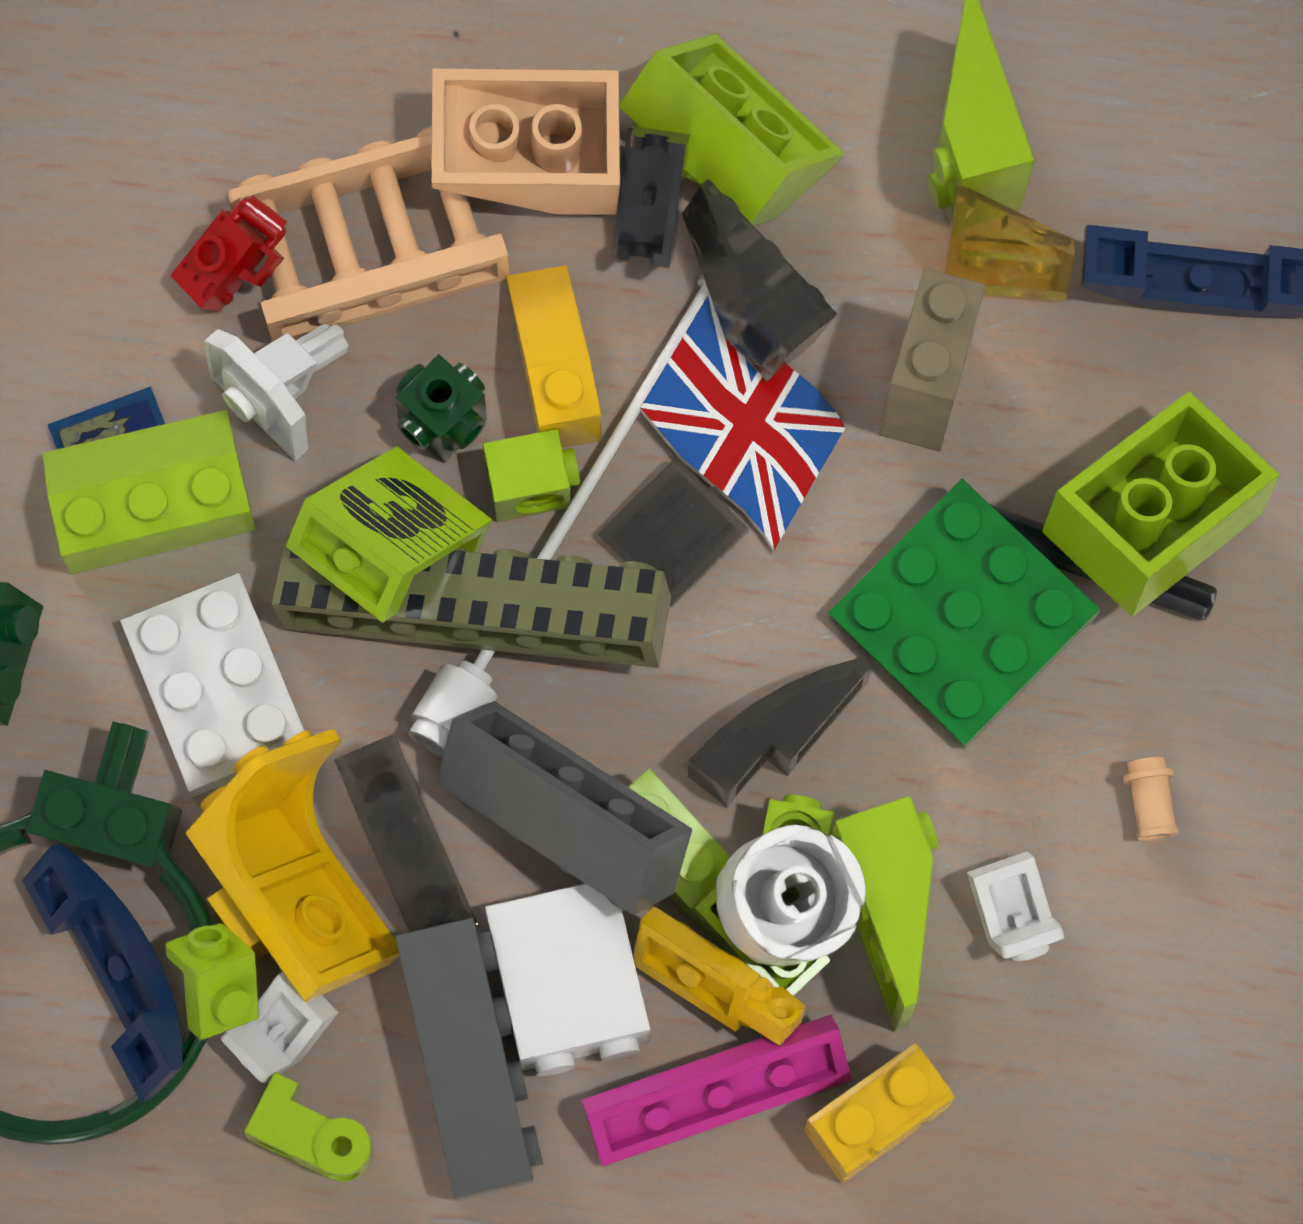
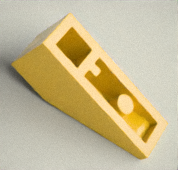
M567 265L506 275L536 433L558 429L562 448L602 441L601 411L590 357Z

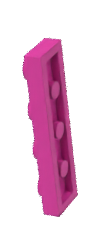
M832 1014L799 1025L780 1046L767 1037H763L582 1099L581 1102L596 1152L603 1167L852 1081L839 1027Z

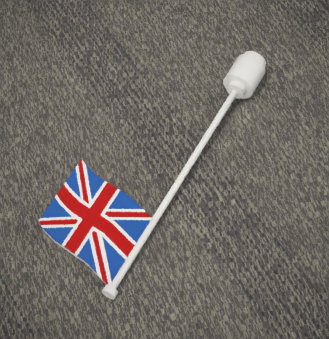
M704 270L697 281L701 288L537 559L551 560L640 412L685 465L744 513L764 537L774 553L846 427L837 412L820 392L758 341L718 295L725 281L717 273ZM481 650L473 664L460 660L457 666L451 664H443L411 715L414 724L408 735L416 744L443 759L452 720L496 701L497 694L490 687L493 680L484 671L495 651Z

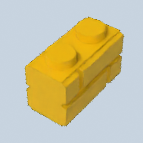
M914 1043L808 1118L804 1131L836 1177L844 1184L917 1132L922 1123L928 1124L948 1110L955 1096L922 1049Z

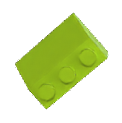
M716 33L656 50L619 104V108L633 120V126L690 134L685 177L701 184L719 201L720 209L728 218L743 224L748 229L778 218L837 164L844 155V152Z
M227 410L42 453L47 495L61 557L71 575L256 531Z

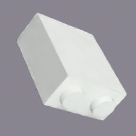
M587 884L485 907L522 1071L535 1068L537 1076L555 1075L575 1068L574 1059L600 1053L602 1061L619 1060L638 1054L640 1052L639 1044L650 1041V1026L621 908L613 905L607 897Z

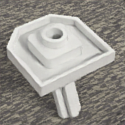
M322 324L297 340L286 333L255 353L238 337L220 329H217L205 339L204 345L210 378L224 391L222 397L229 408L244 422L253 419L294 461L300 458L309 450L305 413L295 399L306 390L315 372L347 352L349 344L344 338V330L338 324L332 326Z

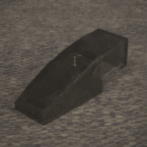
M859 657L831 665L789 682L751 704L720 728L689 759L687 776L726 808H728L767 761L788 777L868 683L872 664L865 658Z

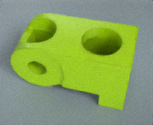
M274 1072L245 1130L247 1139L330 1180L349 1182L362 1176L369 1168L373 1156L370 1136L365 1127L356 1120L346 1117L329 1119L296 1103L301 1094L299 1083Z

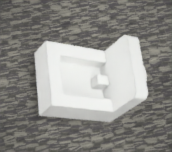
M1028 851L967 872L988 944L1002 958H1012L1014 961L1034 959L1048 952L1050 949L1049 944L1062 940L1065 937L1061 924L1051 915L1035 858Z
M281 972L258 1001L259 1019L225 1031L221 1035V1041L260 1082L267 1083L271 1080L274 1072L281 1074L302 1061L339 1012L323 995L304 1002L285 973Z

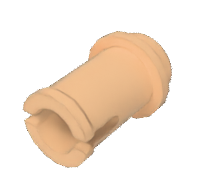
M1149 757L1128 762V774L1123 776V784L1130 785L1138 831L1136 833L1137 840H1159L1179 834V829L1176 827L1169 779L1175 776L1174 769L1167 768L1165 757Z

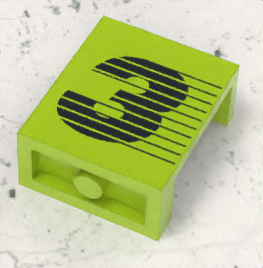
M396 446L305 498L286 547L383 623L399 612L414 575L459 547L465 548L468 552L478 553L493 520Z

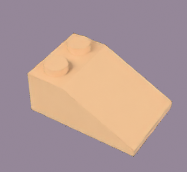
M432 69V188L552 214L617 215L620 189L619 71Z

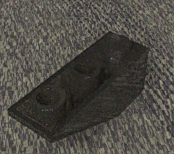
M707 179L702 183L682 212V217L724 337L768 382L810 347L838 313L826 302L823 294L815 286L809 284L783 257L780 249L772 241L766 239L740 212L737 204Z
M393 733L334 759L357 817L409 932L474 918L475 926L478 925L406 752L396 735Z

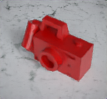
M253 194L249 199L242 198L232 211L221 210L170 276L201 309L220 312L225 305L233 301V295L244 281L262 287L283 261V256L275 247L285 236L286 228L284 226L288 221ZM257 230H259L267 238L265 239ZM267 255L269 259L256 273L255 267Z

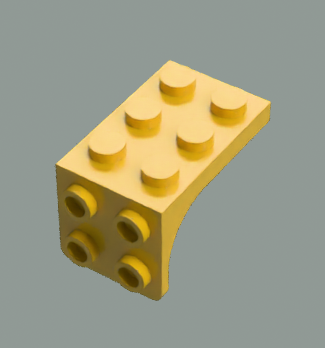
M330 729L316 735H312L309 730L296 734L279 748L269 751L266 746H260L248 752L234 765L233 770L237 775L230 783L218 788L200 804V808L203 811L202 815L185 833L304 1002L391 965L400 955L396 939L323 838L316 820L313 803L316 776L324 761L342 742L335 729Z

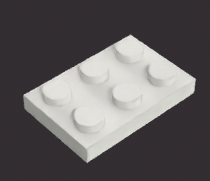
M239 573L120 620L191 798L230 783L237 775L233 770L234 765L251 750L260 746H266L269 751L279 748L290 738L304 731Z

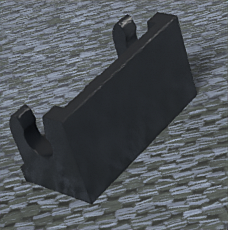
M636 126L628 127L612 249L616 250V257L618 259L629 260L630 256L645 257L650 259L649 262L652 266L670 267L675 251L690 134Z

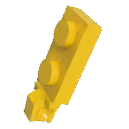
M655 906L641 918L633 953L636 968L735 1032L741 1026L756 1030L780 1046L799 1027L806 1006L784 987H773V984L767 977H761V974L747 966L743 960L728 954L694 932L687 924L675 920Z

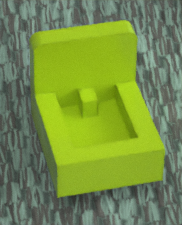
M224 924L202 926L194 929L188 935L166 943L167 958L184 973L188 1029L200 1040L259 1019L255 952Z

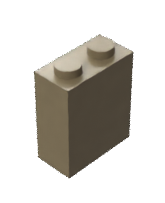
M923 268L892 377L880 436L938 452L941 451L986 284Z

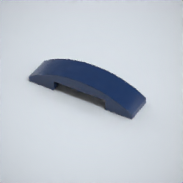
M1086 225L1084 229L1082 287L1129 303L1177 312L1231 317L1303 316V249L1270 245L1264 254L1150 242L1148 241V231Z
M62 844L50 846L22 879V882L50 934L53 935L72 930L126 1029L113 1043L111 1048L140 1102L152 1100L182 1068L181 1028L175 1001L164 970L140 925L110 886L91 867Z

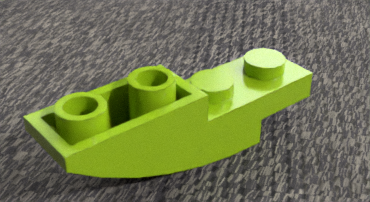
M650 768L645 770L628 786L693 829L675 892L669 897L720 949L740 958L747 966L761 974V977H767L773 984V987H784L793 996L831 961L825 955L796 965L775 966L756 963L738 949L727 936L721 924L716 902L717 877L730 859V856Z

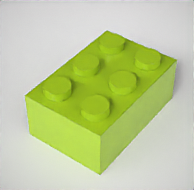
M1188 391L1057 490L1042 532L1119 606L1133 617L1262 516L1280 474Z

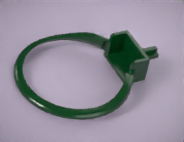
M112 721L95 783L44 769L33 809L18 819L0 825V855L32 844L28 835L31 834L149 867H154L155 862H157L166 869L159 877V880L180 907L190 932L202 926H213L203 897L171 853L182 809L167 802L132 793L150 731ZM187 1029L182 1040V1068L152 1100L141 1103L138 1096L135 1095L110 1110L87 1117L59 1121L35 1120L0 1110V1136L25 1143L57 1145L93 1140L121 1130L153 1111L171 1095L197 1061L207 1039L200 1040Z

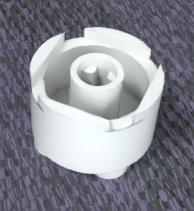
M799 825L775 829L744 844L730 857L716 881L717 910L727 936L751 960L756 963L775 966L796 965L817 959L834 952L844 945L856 928L855 925L860 915L861 906L864 905L866 892L862 870L850 849L832 835L828 836L818 830L811 829V827ZM795 886L800 898L795 900L792 905L786 906L781 894L786 888Z

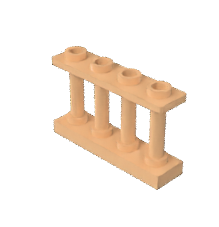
M432 126L420 131L414 138L393 144L388 141L373 142L362 147L357 154L337 160L330 158L313 159L301 165L298 171L276 177L271 175L253 176L241 182L238 188L227 192L231 211L242 198L249 199L252 194L277 214L314 204L336 273L331 282L310 288L300 285L285 236L282 238L275 249L284 259L271 274L276 293L273 294L272 299L260 302L271 343L286 333L297 340L322 324L330 326L338 324L340 327L500 282L506 280V275H510L509 257L502 234L499 233L488 237L484 234H479L466 195L439 190L455 242L450 248L429 254L425 251H419L397 180L432 170ZM374 187L396 258L392 261L391 265L367 271L365 268L359 267L338 197ZM257 230L265 239L267 238L264 234Z

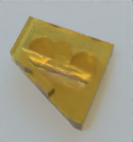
M956 186L944 273L986 284L984 294L1066 301L1074 261V239L966 186Z

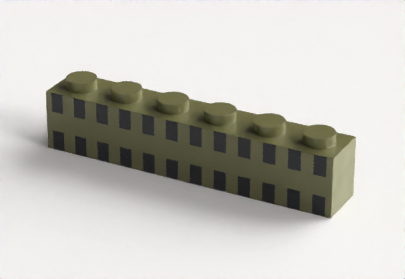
M286 534L272 599V606L284 629L659 668L671 595L664 571H658L648 564L627 561L621 563L618 567L593 564L586 558L574 555H562L557 557L556 560L530 558L527 554L513 549H499L494 551L493 554L468 552L465 548L459 547L414 575L399 612L382 623L289 550L286 544L290 534Z

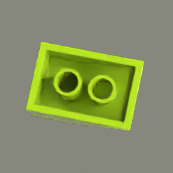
M979 0L964 1L938 148L932 151L934 171L927 176L928 188L934 207L937 210L945 208L951 228L1021 210L1035 161Z
M911 796L836 820L832 832L833 837L843 842L850 849L863 873L866 888L864 905L861 906L860 915L855 926L895 1032L908 1027L918 1003L933 865V854L931 851L939 848L937 835L930 816L926 811L916 812Z

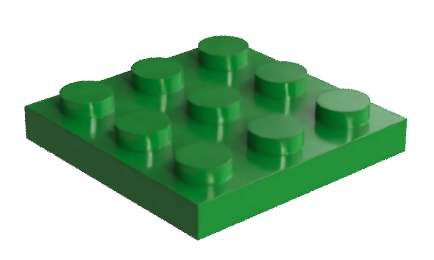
M961 478L828 612V615L966 749L1100 614V608Z

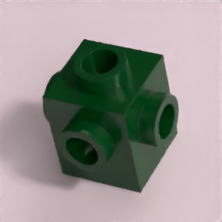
M438 354L426 367L422 364L414 366L399 382L396 388L398 394L395 396L399 420L397 427L415 447L422 451L428 448L445 463L459 448L464 449L468 447L483 431L487 420L485 394L483 393L485 386L480 378L466 365L458 362L453 367ZM441 397L447 400L443 403H436Z

